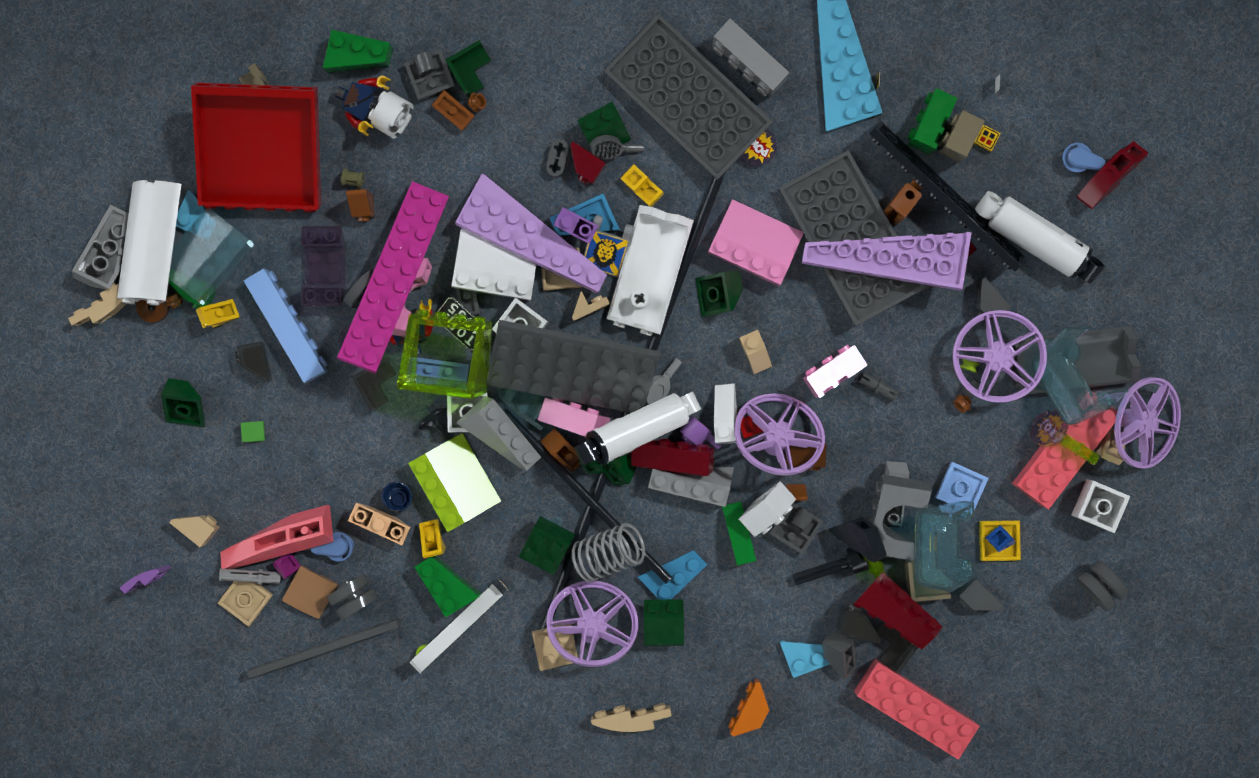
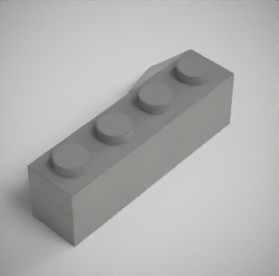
M484 396L456 422L510 462L526 471L541 458L492 398Z
M713 467V471L709 476L652 469L648 488L726 507L734 467Z

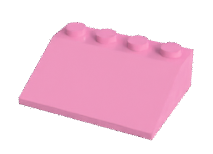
M732 199L708 254L780 286L803 233Z

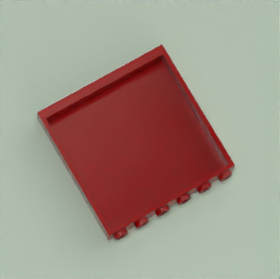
M195 82L191 86L198 206H204L207 209H213L217 206H224L225 209L244 207L245 210L264 208L266 211H274L276 208L287 212H293L296 209H304V212H315L320 208L321 177L318 87Z

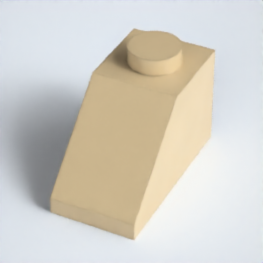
M758 330L738 338L754 374L772 367Z
M209 515L175 518L169 522L199 547L205 546L220 528L216 524L217 521Z

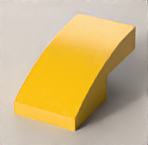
M635 165L620 178L649 207H652L664 195V192Z

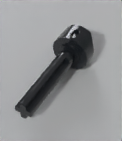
M850 547L846 549L847 557L792 575L795 585H799L848 569L849 567L851 570L853 569L855 574L869 570L867 562L861 559L862 555Z

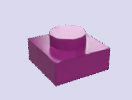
M292 553L282 556L272 564L284 580L297 572L301 566Z

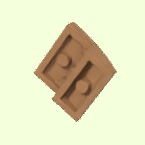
M300 566L282 601L308 615L320 619L329 603L326 597L335 592L339 584L323 575L315 573L305 566Z

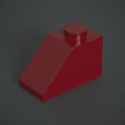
M572 141L570 145L576 174L579 176L578 180L585 185H588V183L594 185L606 167V163Z

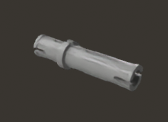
M220 568L219 581L258 583L257 585H262V583L280 584L281 577L279 572L263 571V569L255 571Z

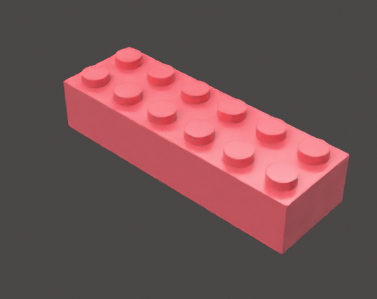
M1083 390L1060 421L1065 422L1062 425L1063 430L1060 431L1063 435L1056 439L1053 444H1044L1043 442L1012 482V485L1041 507L1050 509L1114 425L1117 410L1091 390Z
M877 659L873 660L854 690L859 698L958 760L980 727L968 716Z

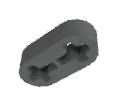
M556 140L551 145L546 170L552 177H560L565 169L569 147L564 140ZM563 144V148L566 150L565 152L561 151L560 157H557L555 147ZM559 160L558 167L561 168V170H557L556 173H553V170L550 168V166H554L555 161Z

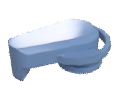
M1083 143L1070 144L1062 154L1063 165L1071 172L1079 173L1086 169L1099 171L1105 165V160L1092 153L1088 146Z
M335 532L333 533L334 542L310 549L314 554L325 555L333 561L339 562L350 557L354 549V542L345 533Z

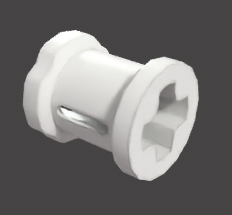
M643 290L634 291L631 295L632 305L636 308L645 307L648 303V294ZM643 294L645 302L636 304L635 296Z

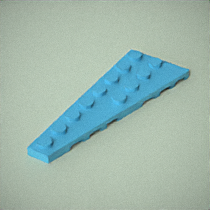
M817 0L825 130L828 132L882 114V109L846 0Z

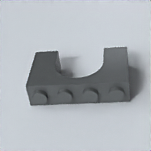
M882 475L880 482L877 481L875 487L877 497L872 500L871 511H873V514L868 517V521L878 528L888 557L914 561L918 547L917 534L893 530L884 524L883 519L889 510L897 506L927 509L932 492L930 482Z

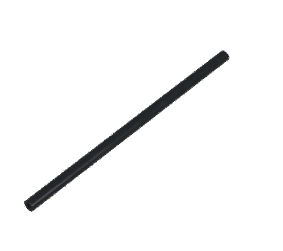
M505 408L503 410L541 458L611 529L615 526H621L584 486ZM622 530V536L626 539L629 547L636 553L631 538ZM636 540L637 545H638V547H639V553H640V557H639V558L641 559V556H642L641 544ZM645 549L643 562L667 584L672 579V576Z

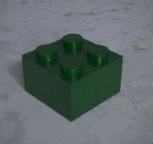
M540 516L519 557L554 575L575 534Z

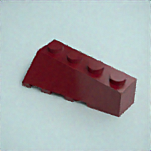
M884 572L867 587L853 604L857 608L863 607L866 609L869 616L873 618L878 617L884 621L885 626L889 629L898 630L901 637L921 650L943 628L936 619L928 614Z

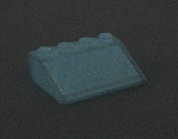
M206 208L173 246L169 279L203 305L254 244L211 209Z

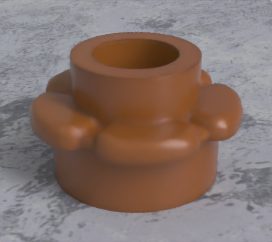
M481 93L470 94L468 105L474 112H479L485 108L486 99Z
M178 292L170 294L166 297V306L175 308L181 305L183 297Z
M966 395L956 396L953 403L957 410L961 413L970 411L972 402Z

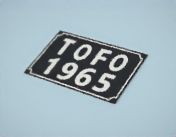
M451 295L447 297L434 314V319L472 353L490 332L485 325Z

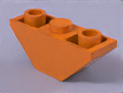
M755 678L754 682L750 681L746 689L748 694L745 700L741 699L737 707L739 712L736 718L732 717L729 722L728 728H730L729 732L732 736L761 728L769 712L761 683L757 678Z

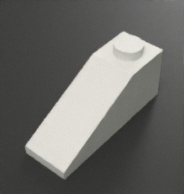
M735 384L715 385V443H736L734 437V425L737 417Z

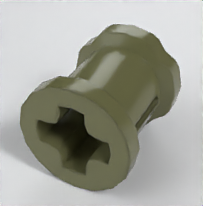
M344 168L341 176V186L351 185L362 189L365 173L351 172Z

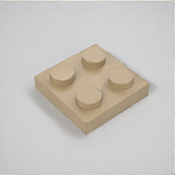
M568 624V625H556V626H553V627L571 626V624ZM547 628L532 631L540 671L573 663L560 655L549 639ZM554 633L562 648L571 655L578 657L573 634Z

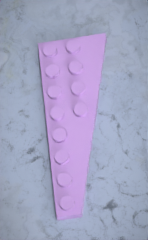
M481 174L455 225L598 294L607 274L486 175Z
M972 232L947 233L943 235L927 234L926 236L913 237L912 235L883 237L882 239L865 238L863 240H843L837 242H805L802 264L962 291Z

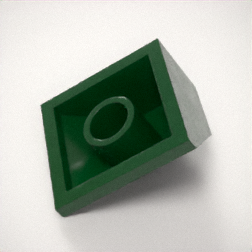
M740 270L720 272L695 278L701 317L734 310L743 291Z
M168 378L161 393L166 422L205 428L206 423L201 396L188 381Z

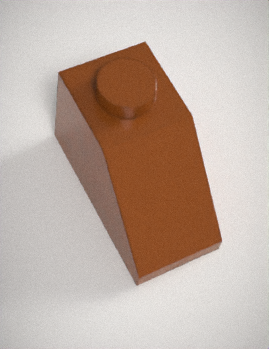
M366 189L346 191L351 216L354 219H358V222H368L370 218H375L374 200L371 192Z
M556 428L541 441L550 454L571 473L580 466L574 446Z

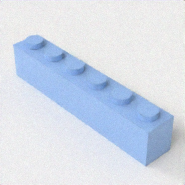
M262 269L243 280L302 381L309 383L328 371L326 368L328 366L327 361L322 355H318L316 351L318 347L312 338H308L306 334L308 330L302 321H298L296 317L298 313L292 304L289 306L286 300L288 296L282 287L279 289L276 284L278 279L274 272Z

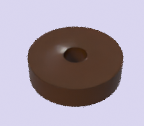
M140 300L136 303V310L139 317L144 321L157 323L167 317L170 306H166L167 303L165 301L159 303V306H156L155 310L152 311L147 301Z

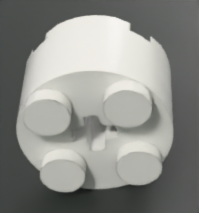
M383 91L378 98L376 108L370 111L368 119L371 120V125L394 139L396 138L395 134L397 132L401 134L409 123L412 116L409 111L410 108L413 110V104L393 92L387 93Z

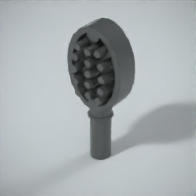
M602 135L591 141L590 149L597 158L607 160L618 157L622 152H643L644 145L622 144L615 136Z

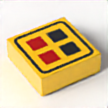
M983 125L974 144L991 152L1001 133Z

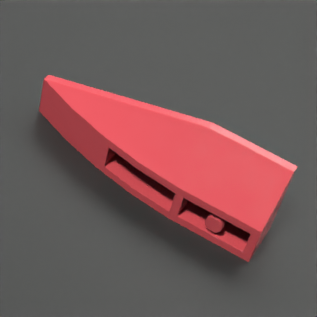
M325 505L291 514L221 551V568L234 569L334 542L330 506Z

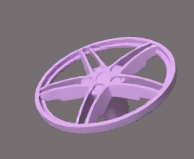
M989 311L976 316L962 328L953 347V366L961 384L976 397L990 402H1010L1028 394L1041 380L1047 363L1046 345L1037 327L1024 316L1010 311ZM991 317H993L995 329L999 340L993 342L991 324L989 319ZM997 317H1008L1024 324L1031 332L1008 343H1004ZM985 319L988 347H960L966 333L975 324ZM1034 335L1035 339L1014 351L1012 345ZM1037 342L1040 351V362L1036 375L1032 378L1014 360V357ZM959 350L983 352V358L959 355ZM959 358L986 364L978 390L970 385L964 377L960 368ZM1012 365H1014L1031 382L1029 384L1026 383L1022 378H1020L1017 374L1011 371L1010 368L1012 367ZM990 370H992L995 372V374L989 384L986 393L984 394L982 393V390L986 383ZM1001 371H1004L1015 381L1025 386L1024 389L1012 395H989Z
M1157 377L1144 378L1128 390L1120 403L1115 420V443L1122 459L1133 467L1145 469L1155 466L1166 457L1177 438L1181 420V408L1178 395L1168 381ZM1150 383L1160 385L1157 392L1153 393L1146 405L1137 390ZM1168 395L1173 409L1172 423L1158 418ZM1128 401H1130L1129 406L1131 409H1125ZM1159 423L1170 426L1171 430L1158 429ZM1154 432L1169 434L1162 449L1153 457ZM1138 437L1141 462L1131 459L1123 448V445Z
M783 394L757 396L740 409L735 420L734 437L739 450L751 464L765 472L776 475H794L804 472L817 462L823 451L825 434L821 421L809 406L791 396ZM769 401L789 404L777 423L755 405ZM793 405L796 408L788 424L783 420ZM799 409L810 418L817 431V436L791 430ZM747 413L764 433L743 443L740 426L744 415ZM762 439L765 440V441H763V442H760V443H757V444H755V445H752V446H750V447L745 448V446H747V445H749V444H753V443L758 442V441H760V440H762ZM790 445L817 448L815 454L808 462L793 468L789 449ZM765 449L768 454L777 457L782 469L773 468L759 462L750 452ZM783 449H785L789 469H787L785 458L783 455Z
M582 581L566 587L554 598L547 614V633L554 648L567 660L587 667L605 666L622 658L633 646L638 631V616L632 601L617 587L602 581ZM598 588L606 590L617 597L594 612L581 589ZM577 590L580 593L582 600L587 607V610L583 611L581 603L575 592ZM571 594L580 618L553 622L557 606L567 595ZM618 599H621V601L617 605H615L606 615L603 613L606 609L612 606V604L615 603ZM624 604L628 608L632 620L630 637L607 624ZM577 624V626L553 627L554 625ZM609 630V631H611L612 633L616 634L617 636H619V637L621 636L622 638L626 639L628 642H625L624 640H622V639H620V638H618V637H616V636H614V635H612V634H610V633H607L606 631ZM554 633H581L579 658L563 649ZM600 638L623 646L618 653L609 658L591 660L596 642ZM585 642L591 643L587 660L583 659Z

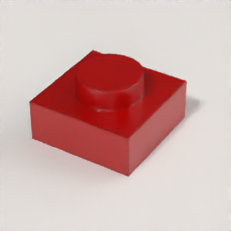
M750 416L743 417L740 429L743 438L763 432L752 421L753 419Z

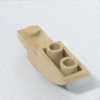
M113 283L110 290L101 292L102 299L92 302L91 307L87 309L81 308L73 312L74 316L68 318L71 325L80 326L89 320L93 324H101L120 311L126 304L122 303L121 299H117L119 284Z
M665 703L654 705V709L646 710V708L637 709L634 711V714H631L630 707L625 708V705L614 707V711L606 713V710L595 712V716L591 717V723L612 731H646L655 729L654 721L671 717L672 712L670 705L665 706Z

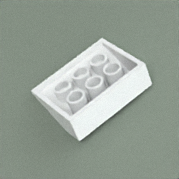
M461 229L451 288L530 301L536 264L465 229Z

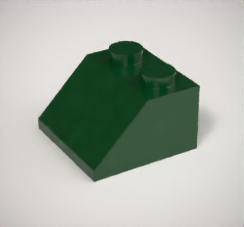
M613 101L577 120L589 145L593 139L602 135L615 136L622 144L631 141Z
M683 599L644 600V646H684Z

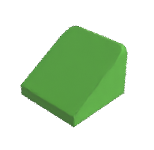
M264 421L242 422V442L265 441Z

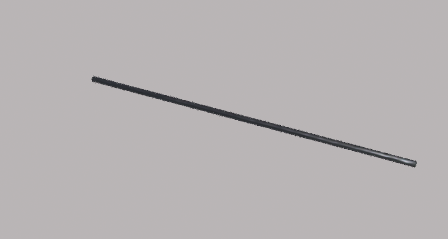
M725 173L718 181L714 177L712 179L682 258L661 333H653L647 349L657 351ZM623 411L621 418L630 414V412ZM599 473L591 493L598 502L608 479L604 473ZM588 505L582 516L539 630L547 628L546 621L549 607L554 598L566 588L574 567L572 561L573 545L585 538L595 513ZM579 545L575 548V560L578 557Z

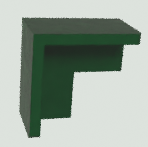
M480 40L445 59L467 98L470 97V94L478 93L485 89L475 71L492 61Z
M628 453L615 458L605 465H601L594 460L582 466L587 474L604 473L613 486L630 484L637 466H631L632 458Z

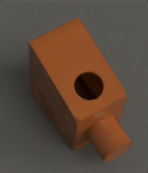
M914 179L910 184L906 183L883 210L888 221L894 226L898 225L909 214L922 196L919 192L922 187Z

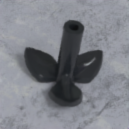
M439 408L423 418L419 429L421 430L426 424L429 427L435 428L443 440L447 441L451 436L438 421L437 417L441 412L447 411V408Z

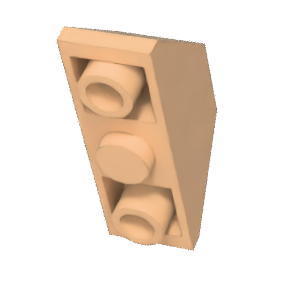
M360 503L355 504L348 519L349 522L400 545H403L411 528L400 519L388 513Z

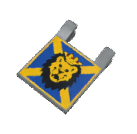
M596 215L593 223L598 225V228L590 244L587 243L584 256L605 274L619 277L633 226L627 224L623 236L619 237L600 231L603 217Z

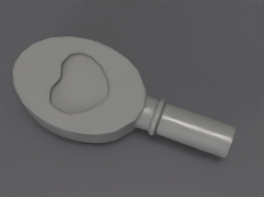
M675 358L663 375L653 377L646 400L647 404L650 405L668 395L670 378H672V375L682 363L679 359Z

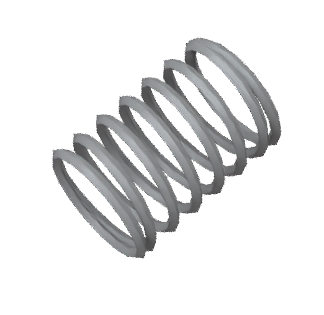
M623 523L621 526H615L613 529H607L605 532H599L590 538L577 541L572 549L574 568L578 575L587 582H594L599 577L605 578L606 575H613L614 572H620L622 569H628L630 566L639 565L644 561L645 556L643 539L639 531L629 523ZM624 527L632 528L633 531L636 533L637 537L639 538L642 549V556L640 560V553L637 542L633 535ZM622 530L629 535L634 544L636 561L632 560L631 550L626 539L622 536ZM613 533L617 534V540L613 537ZM605 536L609 537V543L605 540ZM598 539L601 540V546L597 543ZM612 541L619 551L621 563L614 553ZM604 543L611 553L613 566L606 556ZM578 545V561L585 576L580 572L575 560V548ZM582 545L586 546L585 555L590 569L595 574L593 577L586 572L581 559ZM596 546L599 548L600 552L603 555L606 567L605 569L599 561ZM589 551L593 556L595 569L593 568V565L590 561Z

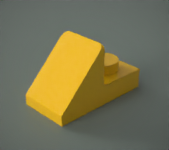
M233 299L196 309L203 328L210 326L214 328L240 317Z
M435 519L419 523L423 558L443 554L446 547L442 540L439 520Z

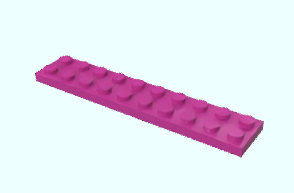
M413 181L411 182L337 359L376 374L449 196Z

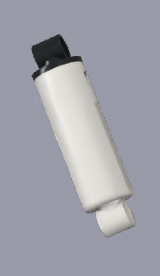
M987 191L975 207L979 215L990 219L989 227L1071 279L1078 275L1083 281L1092 283L1105 268L1103 262L1091 255L1092 248L1011 197H1006L1002 200L997 194Z
M694 392L682 397L673 393L622 418L614 419L600 428L597 427L586 434L587 442L574 447V450L582 466L594 460L601 465H605L615 458L630 453L635 448L689 422V415L701 410V407Z

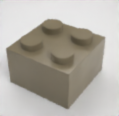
M964 110L959 114H955L947 124L946 128L949 131L942 135L937 146L940 147L938 153L958 163L968 156L985 121Z

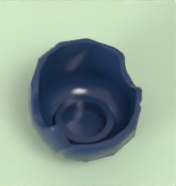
M395 481L387 484L383 489L381 497L384 505L389 510L402 512L411 505L413 495L411 489L406 484Z

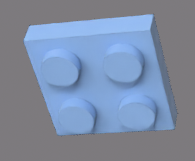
M950 462L935 498L973 514L989 478L959 464Z

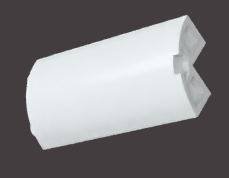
M147 180L133 182L117 299H121L122 303L135 304V302L145 300L149 305L159 306V303L166 301L181 184L156 180L153 183Z
M639 206L607 316L608 320L614 321L613 325L625 328V325L641 329L640 333L649 336L652 333H661L694 220L681 215L666 213L654 207ZM636 290H643L648 294V303L643 308H636L632 305L631 295ZM641 294L640 296H637V295H636V296H635V298H636V302H635V303H636V304H639V302L644 303V302H645V300L643 299L644 295H643V294Z

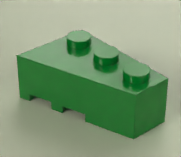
M331 29L323 69L327 73H332L335 71L389 67L393 47L389 42Z
M935 88L932 93L928 92L924 103H926L924 111H919L915 119L918 123L915 129L911 128L907 139H909L907 145L928 155L937 148L939 136L943 134L944 126L958 98L938 88Z
M437 556L429 557L415 566L416 571L445 618L474 601L482 594Z

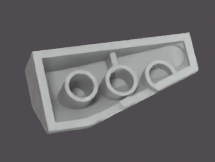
M112 205L109 206L72 270L74 279L91 287L110 290L120 270L129 213Z

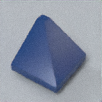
M1001 525L985 537L998 552L1015 543L1012 536Z

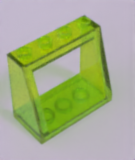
M417 309L415 313L409 314L397 389L475 399L487 393L492 321H485V317L479 316L469 319L463 314H454V317L447 316L446 312L429 314L428 310ZM419 324L476 331L468 382L416 375Z

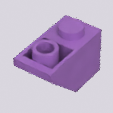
M562 207L554 222V226L589 244L598 228V225L565 207Z

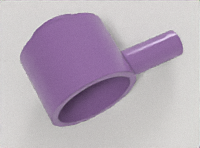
M693 416L680 429V432L683 433L681 438L689 442V445L702 444L706 440L716 449L722 446V444L715 443V437L711 435L712 432Z

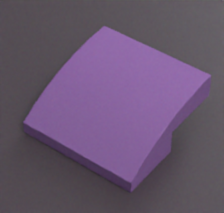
M165 565L139 574L127 581L120 589L126 594L138 589L142 584L146 586L156 582L171 567Z

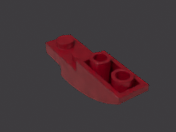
M1132 141L1124 150L1120 149L1095 174L1077 195V198L1092 210L1119 186L1120 181L1148 156L1149 152Z

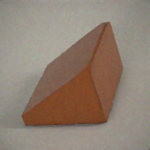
M805 484L786 485V488L796 498L795 501L808 500Z

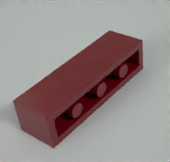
M669 439L652 440L632 451L631 466L709 476L713 471L715 448H710L707 444L689 445V442L686 441L673 443Z

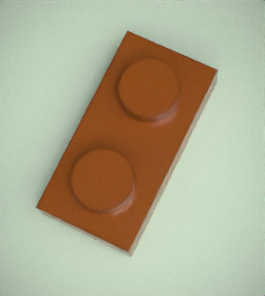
M445 90L432 104L433 108L462 132L475 118L469 110Z

